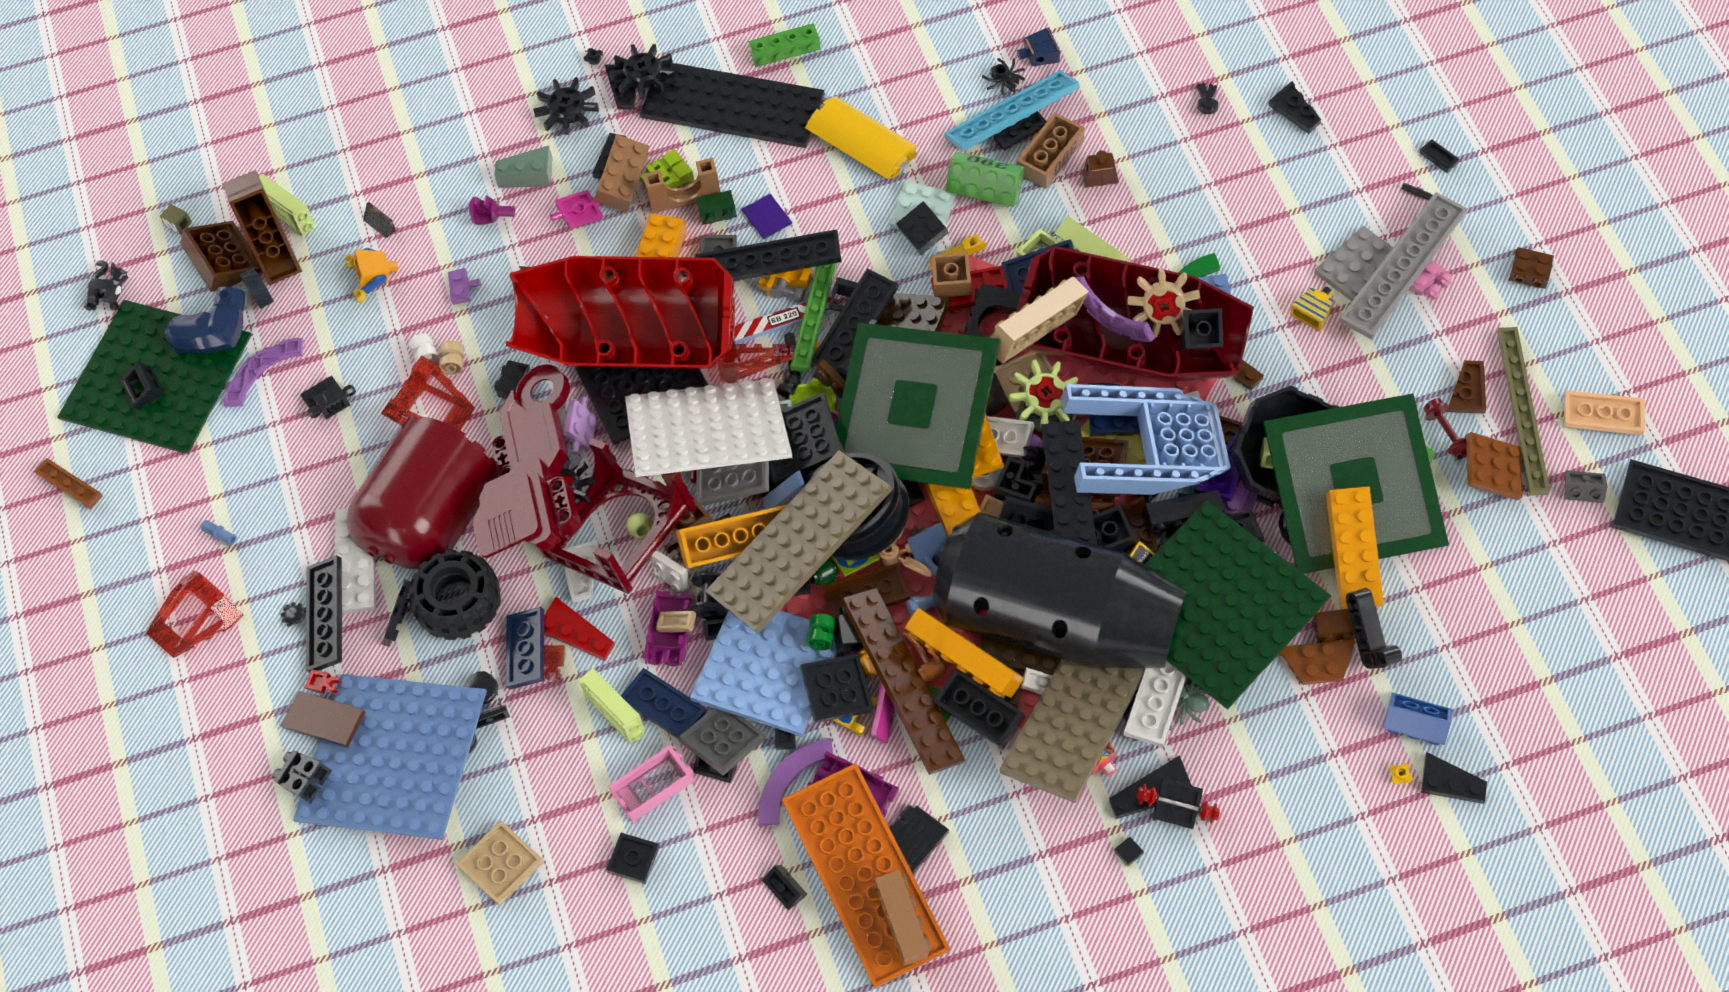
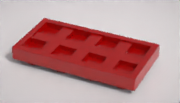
M997 266L970 271L971 295L949 297L951 303L948 310L975 306V294L977 289L981 288L982 283L1008 289L1003 267ZM931 278V285L934 294L933 278Z

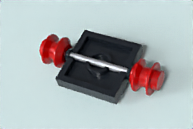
M1162 778L1158 794L1155 786L1150 790L1147 789L1146 784L1143 787H1139L1136 799H1139V804L1146 801L1148 807L1156 802L1152 819L1194 829L1197 813L1201 821L1209 818L1211 824L1214 820H1218L1220 808H1217V803L1209 806L1208 801H1205L1200 805L1203 789Z

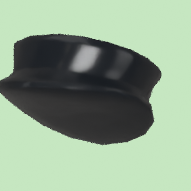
M478 671L472 674L465 687L487 690L483 705L492 702L498 693L496 679L486 671Z

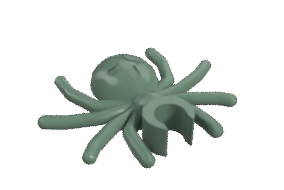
M1192 681L1191 689L1187 683H1184L1178 701L1180 705L1175 710L1177 711L1183 707L1180 717L1181 725L1184 724L1186 709L1193 720L1201 723V719L1195 717L1191 710L1201 713L1209 707L1208 698L1201 694L1206 692L1199 690L1198 686L1194 689L1195 684Z

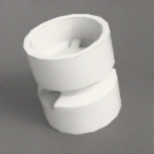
M418 334L410 339L409 347L419 368H429L439 361L438 353L429 334Z

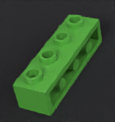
M814 23L748 41L755 67L821 49L820 38Z

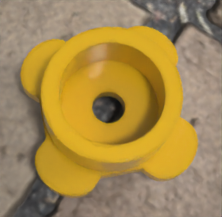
M1406 763L1400 766L1391 765L1389 771L1392 773V782L1396 785L1406 782L1410 783L1413 779L1409 773L1410 766Z

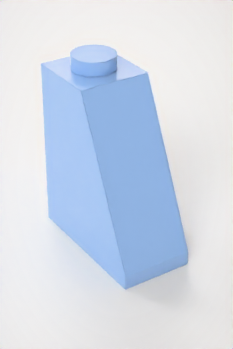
M795 472L763 497L764 506L761 509L765 510L787 505L806 485L801 472Z

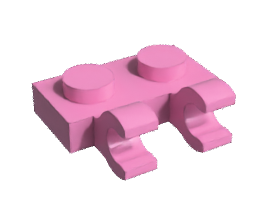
M1430 261L1410 289L1420 296L1426 293L1431 298L1436 299L1440 295L1441 287L1433 283L1437 281L1447 288L1451 283L1449 280L1452 278V275L1444 272V268Z

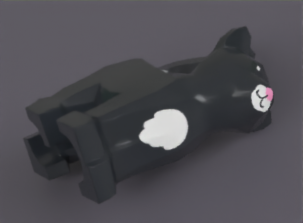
M99 260L96 262V265L101 266V268L93 273L87 285L88 292L84 307L87 311L96 310L99 298H102L103 302L109 303L111 310H118L117 299L122 292V284L127 281L130 274L123 268L116 267L115 263L111 262V278L99 279L108 271V263Z

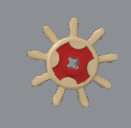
M1163 267L1159 268L1158 271L1159 282L1150 285L1139 276L1137 284L1146 292L1144 297L1128 296V305L1143 306L1144 311L1136 315L1133 320L1143 322L1149 318L1155 322L1152 327L1154 337L1158 336L1161 324H1171L1176 335H1180V324L1177 320L1182 316L1183 310H1191L1185 307V302L1200 298L1199 290L1183 293L1181 287L1186 283L1187 274L1183 272L1175 283L1166 282V273Z

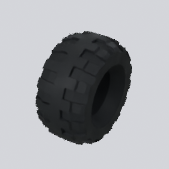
M454 549L446 550V553L441 555L437 553L431 556L432 559L430 561H424L419 566L418 573H414L411 579L412 584L408 591L411 610L422 628L435 637H444L445 640H456L458 637L466 639L470 638L471 634L475 632L480 633L486 628L485 625L488 622L491 623L497 615L496 610H498L501 603L499 581L487 561L481 556L474 555L473 552L466 550L457 552ZM459 581L470 584L468 593L461 600L449 604L437 601L439 593L448 584Z

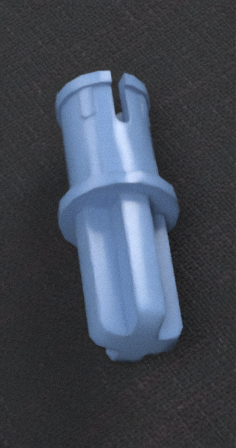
M208 520L201 523V530L212 535L213 539H219L229 546L235 543L237 536L225 530L223 526H217Z

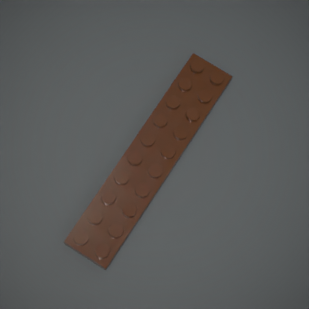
M877 588L844 597L841 603L928 774L931 775L963 764L965 758L938 706L933 702L934 698L917 671L918 667Z

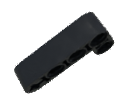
M1362 588L1348 593L1345 598L1363 665L1368 669H1376L1400 662L1402 660V652L1399 647L1385 644L1372 592L1368 588Z

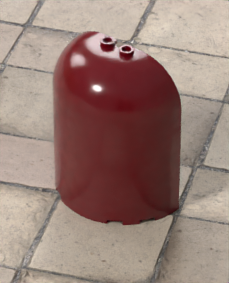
M415 416L409 417L403 422L349 505L347 528L350 538L355 545L368 555L376 557L380 554L384 556L383 560L388 564L394 563L409 569H418L424 561H430L432 559L431 556L437 553L441 555L445 554L446 550H453L480 506L479 496L484 485L498 478L495 459L489 458L484 453L486 449L477 441L471 442L465 437L464 432L445 422L424 416L422 419H418Z

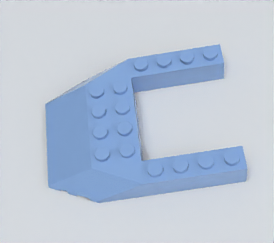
M1066 384L1061 395V404L1065 414L1137 416L1146 459V465L1080 463L1074 475L1076 490L1079 493L1153 495L1196 485L1231 468L1216 404L1203 401L1196 396L1193 398L1183 394L1182 390L1177 388Z

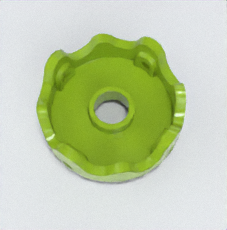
M816 378L811 379L807 384L798 385L795 393L789 396V400L795 405L824 392L831 412L837 409V400L833 389L830 386H824Z

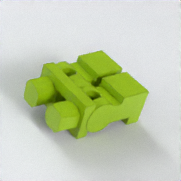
M675 149L663 155L662 159L645 166L646 172L643 173L661 170L664 184L671 188H678L685 183L691 184L695 181L692 169L683 161V158ZM641 174L640 180L646 186L644 176Z

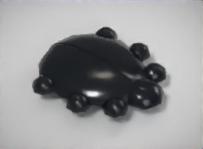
M292 602L291 606L285 605L283 607L284 612L280 614L281 617H284L282 622H286L287 627L298 624L305 617L306 607L303 608L302 603L296 605L295 602Z

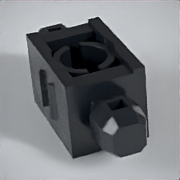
M336 383L313 397L316 405L311 406L307 410L309 416L316 418L322 413L327 420L350 406L347 398L356 393L355 388L350 384L341 390Z

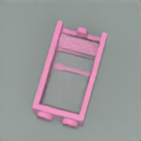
M670 745L609 785L612 795L633 824L685 787L694 783L692 777L694 775L693 770L688 764H683L681 761L683 757L677 749L673 750Z

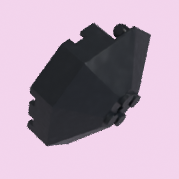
M1292 385L1252 401L1249 404L1230 451L1245 489L1281 504L1274 469L1260 467V449L1263 438H1267L1263 424L1264 421L1332 409L1339 406L1328 404L1323 399L1310 393L1301 392Z

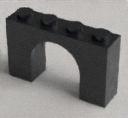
M982 283L981 288L976 291V304L971 307L970 322L966 323L964 333L971 336L986 337L979 330L982 320L992 313L999 312L1011 315L1013 312H1016L1023 293ZM997 359L995 365L999 366L1002 363Z

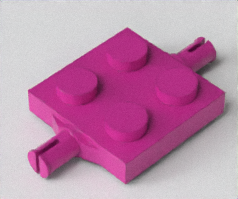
M585 190L555 200V205L559 212L550 214L552 222L562 218L571 230L602 220L603 214L599 206L603 204L595 202L590 192Z

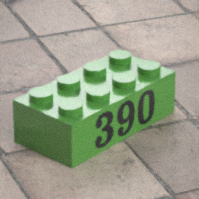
M956 151L950 158L945 191L1014 207L1019 201L1025 167Z

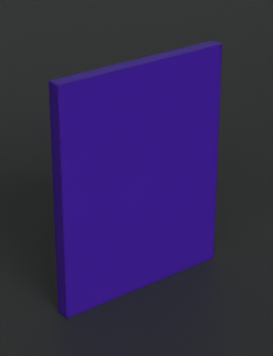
M771 194L742 208L743 213L763 239L792 224V221Z

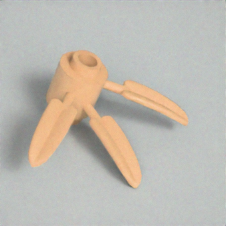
M895 540L889 547L879 553L884 566L903 562V566L925 576H932L931 570L911 557L901 558L900 554L912 553L909 543L905 545V549L899 551Z

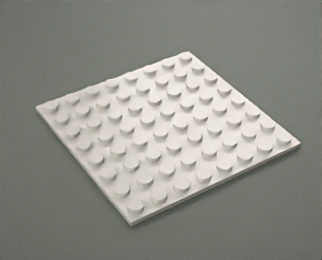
M774 379L745 380L740 383H724L723 385L715 386L706 385L699 388L688 387L682 390L671 389L666 392H650L648 394L625 396L636 477L792 458Z

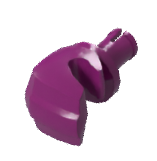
M485 196L484 201L478 197H472L468 205L471 220L476 225L494 223V221L498 220L499 216L515 217V206H499L498 201L489 196Z

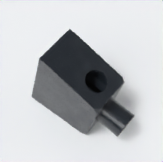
M842 606L839 608L840 615L835 620L833 632L836 652L860 650L864 646Z

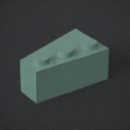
M549 145L496 161L494 176L498 188L550 186L553 157Z

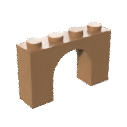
M713 158L696 161L698 171L696 180L690 185L681 188H671L665 185L661 170L643 174L652 213L695 204L698 197L721 192Z

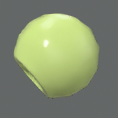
M638 512L632 514L626 523L627 531L634 538H645L652 528L653 521L645 513Z

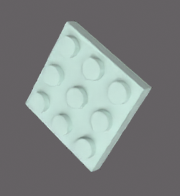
M904 182L890 221V228L898 229L896 223L922 201L929 206L946 227L956 194L946 192L944 189Z

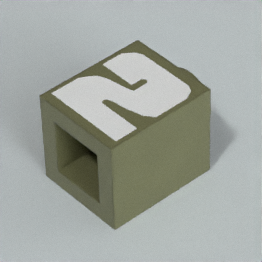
M170 204L160 215L164 225L180 235L183 232V228H188L192 223L187 212L173 204Z

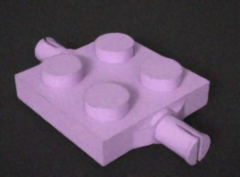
M586 396L580 397V403L574 399L569 400L563 433L572 442L570 453L573 455H578L579 446L585 451L591 450L588 442L594 438L597 417L587 409L588 398Z

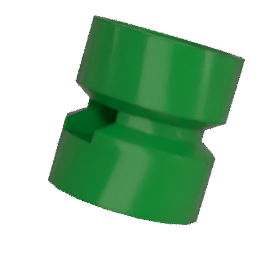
M814 614L810 617V631L808 632L806 642L810 648L815 650L831 649L833 644L832 633L835 629V619L832 616Z

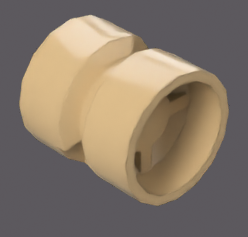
M445 341L441 344L439 370L442 373L457 375L462 372L463 344L457 341Z

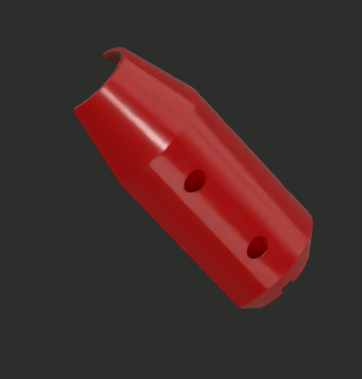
M570 256L510 273L515 296V322L510 341H506L507 347L566 366L712 369L732 348L731 343L733 342L735 328L734 283L732 276L715 258Z

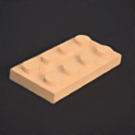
M1566 391L1564 394V427L1643 435L1645 432V398Z

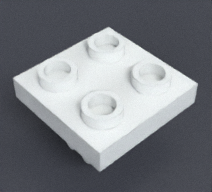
M656 550L652 555L656 579L667 583L676 592L687 593L690 590L688 573L692 568L686 569L684 565L681 566L675 562L678 558V551L673 550L668 556H665Z

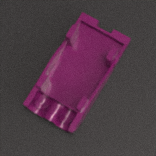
M656 591L643 657L648 664L661 665L665 663L669 666L678 667L685 661L690 632L659 633L656 627L660 612L689 611L690 606L695 604V593L681 592V596L671 595L668 591Z
M826 751L822 765L817 769L812 783L808 782L807 786L853 765V763ZM858 766L885 818L887 814L885 808L889 801L894 802L899 792V787L884 781V777L876 773L873 775Z

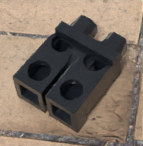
M295 750L287 752L283 757L285 762L283 767L275 769L272 774L274 782L311 804L321 788L305 777L322 786L332 770L321 762Z

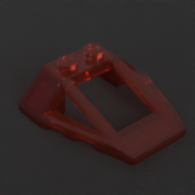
M732 344L731 350L718 362L721 381L735 383L737 380L787 362L794 358L795 346L794 344H772V347H762V344H754V347H746V344ZM740 353H764L741 362Z
M421 355L411 369V374L395 398L389 400L381 414L400 425L409 417L415 416L418 419H422V416L411 412L410 409L421 393L426 391L455 404L443 422L461 430L474 412L475 407L452 384L453 382L441 372L437 364ZM434 376L452 395L428 385L430 378Z
M192 570L170 592L152 621L147 635L172 658H175L194 648L195 644L205 639L207 641L213 638V635L220 631L224 632L230 629L244 615L201 573ZM189 593L196 596L207 607L181 638L165 622L186 594ZM213 612L220 621L194 636Z

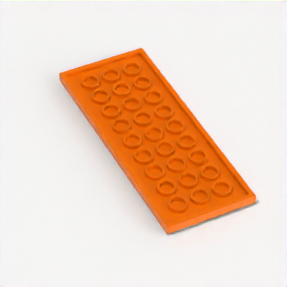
M857 763L782 799L785 809L874 989L951 951ZM900 870L901 875L905 874L909 884L908 895H913L916 902L915 914L916 916L920 914L923 921L922 933L924 936L928 935L931 943V951H929L927 959L905 967L903 966L875 889V878Z

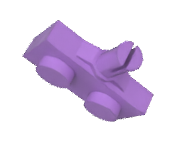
M465 268L448 272L452 304L470 301L471 288L481 286L480 278L469 281Z

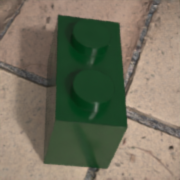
M731 190L696 198L702 225L737 217Z

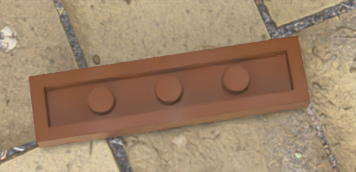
M48 458L34 471L36 475L89 510L103 497L99 491Z

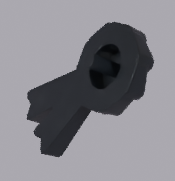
M1197 83L1196 87L1201 96V99L1197 102V109L1203 114H1214L1218 111V101L1214 99L1218 86L1210 83L1207 91L1205 83Z

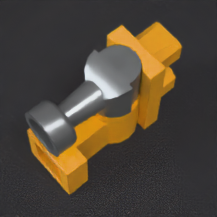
M812 268L769 275V279L760 277L758 288L766 291L769 297L781 298L784 295L794 296L796 301L802 302L805 291L808 290L812 281Z

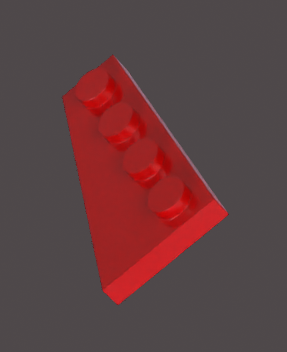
M558 597L554 598L544 615V634L606 661L615 646L614 641Z

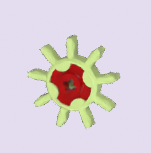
M1033 360L1031 369L1034 376L1030 380L1018 372L1013 376V380L1025 387L1024 392L1011 393L1008 399L1009 402H1025L1027 408L1022 411L1019 420L1024 421L1031 413L1041 416L1040 427L1041 424L1048 423V416L1054 414L1061 422L1069 421L1068 415L1063 413L1061 395L1066 384H1077L1078 378L1073 377L1062 382L1056 376L1060 370V362L1057 361L1054 364L1051 374L1042 373L1037 360Z

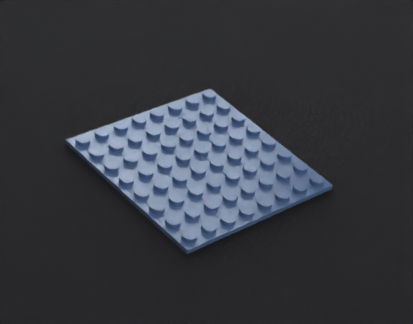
M341 674L340 680L342 683H338L336 688L338 693L334 694L333 701L363 709L366 713L348 748L319 740L313 759L321 762L332 771L322 786L307 778L321 789L311 804L300 798L293 821L443 840L487 690Z

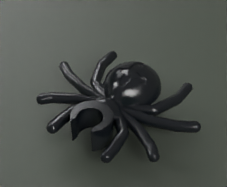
M997 58V61L1002 64L991 67L990 75L993 79L982 75V78L996 83L987 87V90L1001 84V95H1004V85L1010 91L1015 92L1016 84L1013 82L1019 85V79L1025 81L1024 77L1015 73L1025 71V68L1013 71L1015 59L1013 58L1009 70L1007 64L1000 58Z

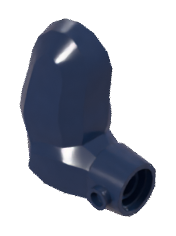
M218 287L213 304L214 308L210 313L201 312L195 315H179L172 318L165 330L166 340L172 350L179 354L213 353L234 348L240 338L243 327L245 292L233 287Z

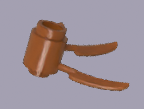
M902 633L915 646L924 662L919 665L920 668L917 671L925 683L928 681L932 682L946 673L945 668L948 666L942 657H938L932 648H928L927 652L933 656L929 658L925 649L908 633Z

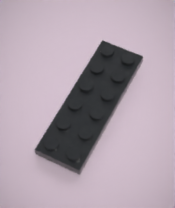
M867 268L813 355L812 363L818 366L822 360H825L838 373L837 368L851 358L858 323L869 324L871 319L878 322L898 290L899 284Z
M337 555L307 567L306 671L309 673L311 669L320 671L342 662V558Z

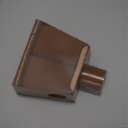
M1100 150L1096 155H1089L1087 157L1082 172L1085 188L1119 183L1113 153H1106V151Z

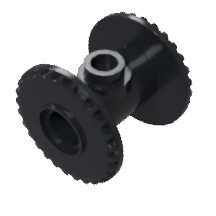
M707 571L696 573L692 577V584L701 588L697 595L698 603L692 604L689 611L696 613L697 618L712 620L726 617L728 610L706 593L708 587L721 573Z

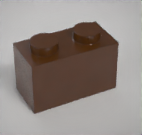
M1348 609L1318 612L1314 615L1312 622L1317 643L1355 639Z

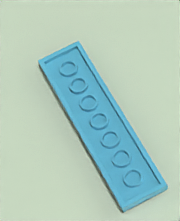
M1059 70L944 133L945 139L961 151L969 150L979 142L985 141L990 136L1000 133L1001 130L1013 126L1016 122L1073 93L1080 88L1079 82Z

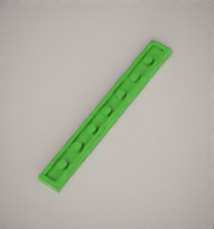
M837 263L817 266L790 365L791 371L809 373Z

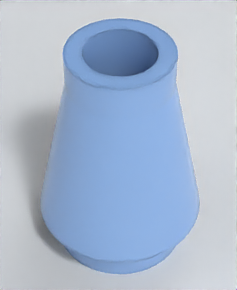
M933 595L911 597L910 600L906 601L907 609L911 616L917 608L927 611L936 607L933 602Z

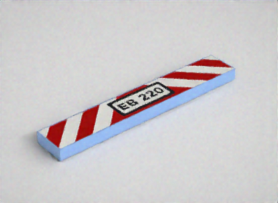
M829 294L824 316L837 312L828 309L832 294ZM807 302L736 324L733 338L735 344L802 323Z

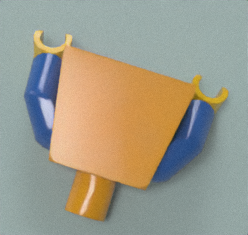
M371 248L355 249L354 256L347 254L345 257L347 267H355L359 286L363 288L362 290L355 289L353 292L359 303L365 301L366 293L369 294L383 283H386L390 272L398 271L397 261H387L383 251H376Z

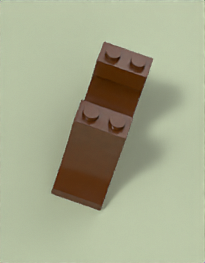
M251 171L222 183L228 197L227 200L268 284L272 285L302 272L257 171Z

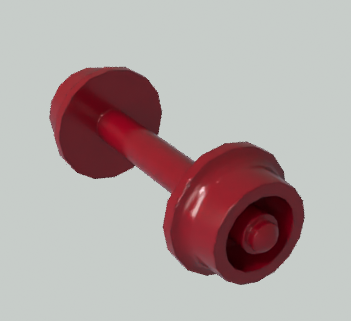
M1435 398L1423 407L1426 413L1425 418L1428 421L1435 419L1439 421L1453 443L1449 446L1447 452L1453 455L1456 460L1467 457L1466 437L1458 438L1443 415L1449 408L1448 404L1443 403L1440 398Z

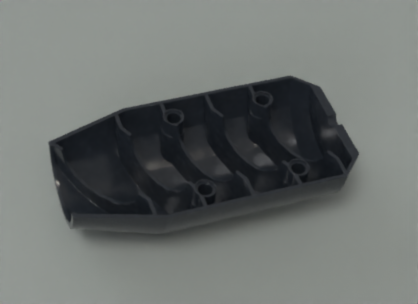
M978 512L955 525L952 533L949 534L935 577L937 583L933 588V602L947 626L1091 668H1165L1172 636L1187 591L1125 552ZM981 610L988 611L986 615L979 616ZM1058 632L1066 634L1063 638L1055 637Z

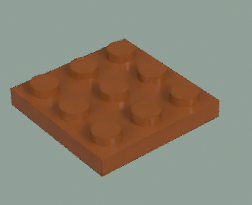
M1473 432L1466 435L1467 486L1517 501L1521 499L1520 447Z

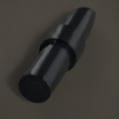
M1403 183L1401 188L1417 197L1428 200L1433 196V194L1424 191L1422 188L1414 187L1407 183Z

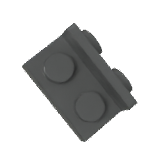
M1565 470L1564 481L1566 488L1564 499L1599 503L1605 501L1608 488L1605 474Z

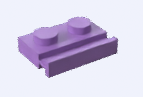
M1239 482L1232 501H1224L1226 509L1224 514L1228 516L1250 509L1253 510L1258 494L1245 489L1243 483Z

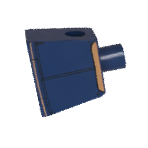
M1049 27L1025 37L1024 48L1017 50L1019 60L1029 58L1032 66L1060 62V50Z

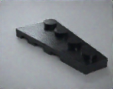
M1180 755L1110 797L1109 803L1115 818L1120 819L1155 807L1156 802L1148 807L1146 801L1139 804V799H1136L1138 788L1143 787L1144 784L1150 790L1155 786L1157 794L1162 778L1192 786Z

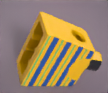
M1326 286L1321 291L1310 288L1292 304L1290 315L1321 332L1333 307L1334 300L1330 297L1333 294L1332 290Z

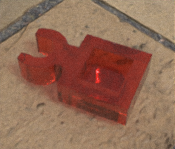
M544 645V666H548L544 676L547 680L550 679L552 672L556 673L555 678L557 680L561 678L558 667H564V645Z

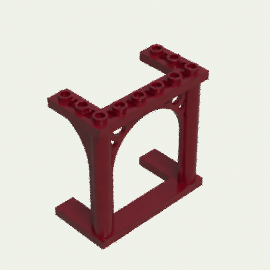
M592 438L588 445L594 453L593 476L597 483L589 485L585 492L590 502L586 503L579 500L576 504L580 517V526L577 530L568 534V541L560 536L561 542L545 551L540 550V552L546 559L629 594L633 590L630 582L687 511L694 513L697 506L693 496L687 489L688 486L682 480L680 472L661 474L667 486L660 481L650 480L647 476L636 477L632 470H625L618 465L616 457L611 453L607 442ZM618 483L623 485L620 491L614 490ZM627 495L639 496L649 501L654 508L655 517L651 530L622 567L618 564L613 553L597 547L593 554L600 565L563 550L589 516L599 506L611 499ZM664 503L670 504V506L665 509H659V507Z

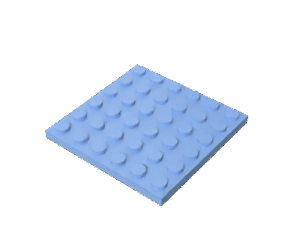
M779 610L757 634L728 611L690 699L691 701L803 737L811 719L812 711L801 675L800 665L836 658L838 653L836 652L834 633H832L833 644L831 649L815 650L806 643L807 635L810 631L809 619Z

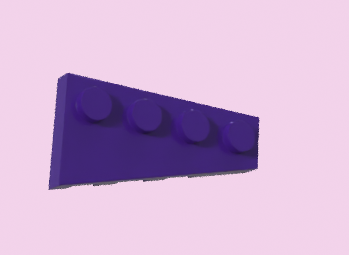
M1238 432L1226 446L1230 470L1207 479V482L1202 481L1200 484H1197L1194 488L1195 493L1219 490L1222 500L1232 501L1241 480L1230 454Z

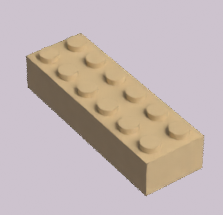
M1074 277L1067 281L1063 280L1055 289L1052 287L1044 296H1038L1032 304H1026L1018 313L1013 312L1007 320L998 322L995 326V332L990 336V338L1000 339L997 359L1003 364L1077 315L1089 291Z

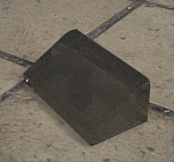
M370 202L366 203L364 221L382 236L388 238L396 231L392 219Z

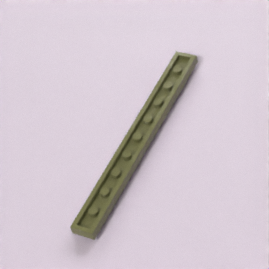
M1518 327L1498 328L1497 334L1529 496L1549 495L1550 487Z

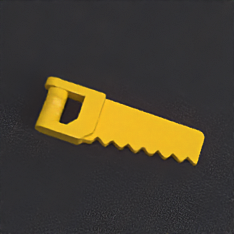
M976 234L964 239L960 245H956V247H952L946 252H942V254L968 252V255L985 249L987 245Z

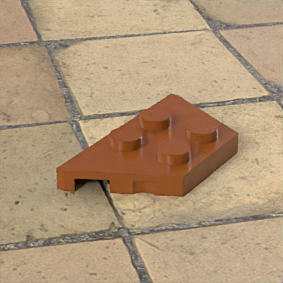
M1355 639L1286 646L1279 653V656L1285 659L1288 663L1287 666L1297 675V679L1302 685L1343 681L1355 645Z

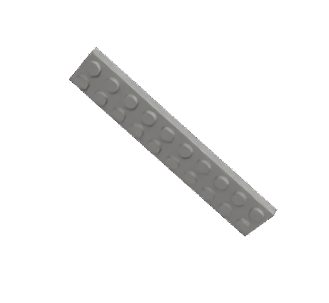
M1435 192L1341 315L1339 322L1372 340L1466 215L1468 208Z

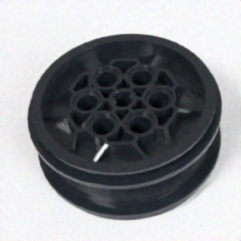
M854 452L845 455L886 482L893 490L831 555L845 560L865 559L885 550L899 537L909 515L908 492L893 467L878 456ZM823 464L820 468H818V469L813 473V475L810 477V479L808 480V482L818 473V471H819L825 464Z

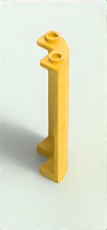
M836 96L824 101V106L821 110L816 109L805 127L886 179L897 177L901 171L902 163L911 162L916 156V149L918 147Z

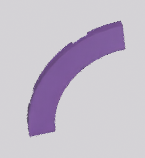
M1084 276L1074 277L1089 291L1083 304L1087 308L1086 311L1096 321L1118 335L1124 334L1131 337L1132 340L1151 342L1154 339L1148 322L1130 320L1115 313L1098 299L1090 289Z
M303 338L284 340L270 348L266 347L246 361L236 372V377L227 388L224 406H244L245 397L250 386L262 372L280 361L302 356Z
M831 738L812 742L799 748L776 767L761 794L758 809L759 827L779 824L780 806L786 789L804 769L823 762L826 751L833 754Z

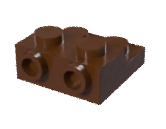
M1517 247L1509 280L1535 288L1546 289L1554 255Z

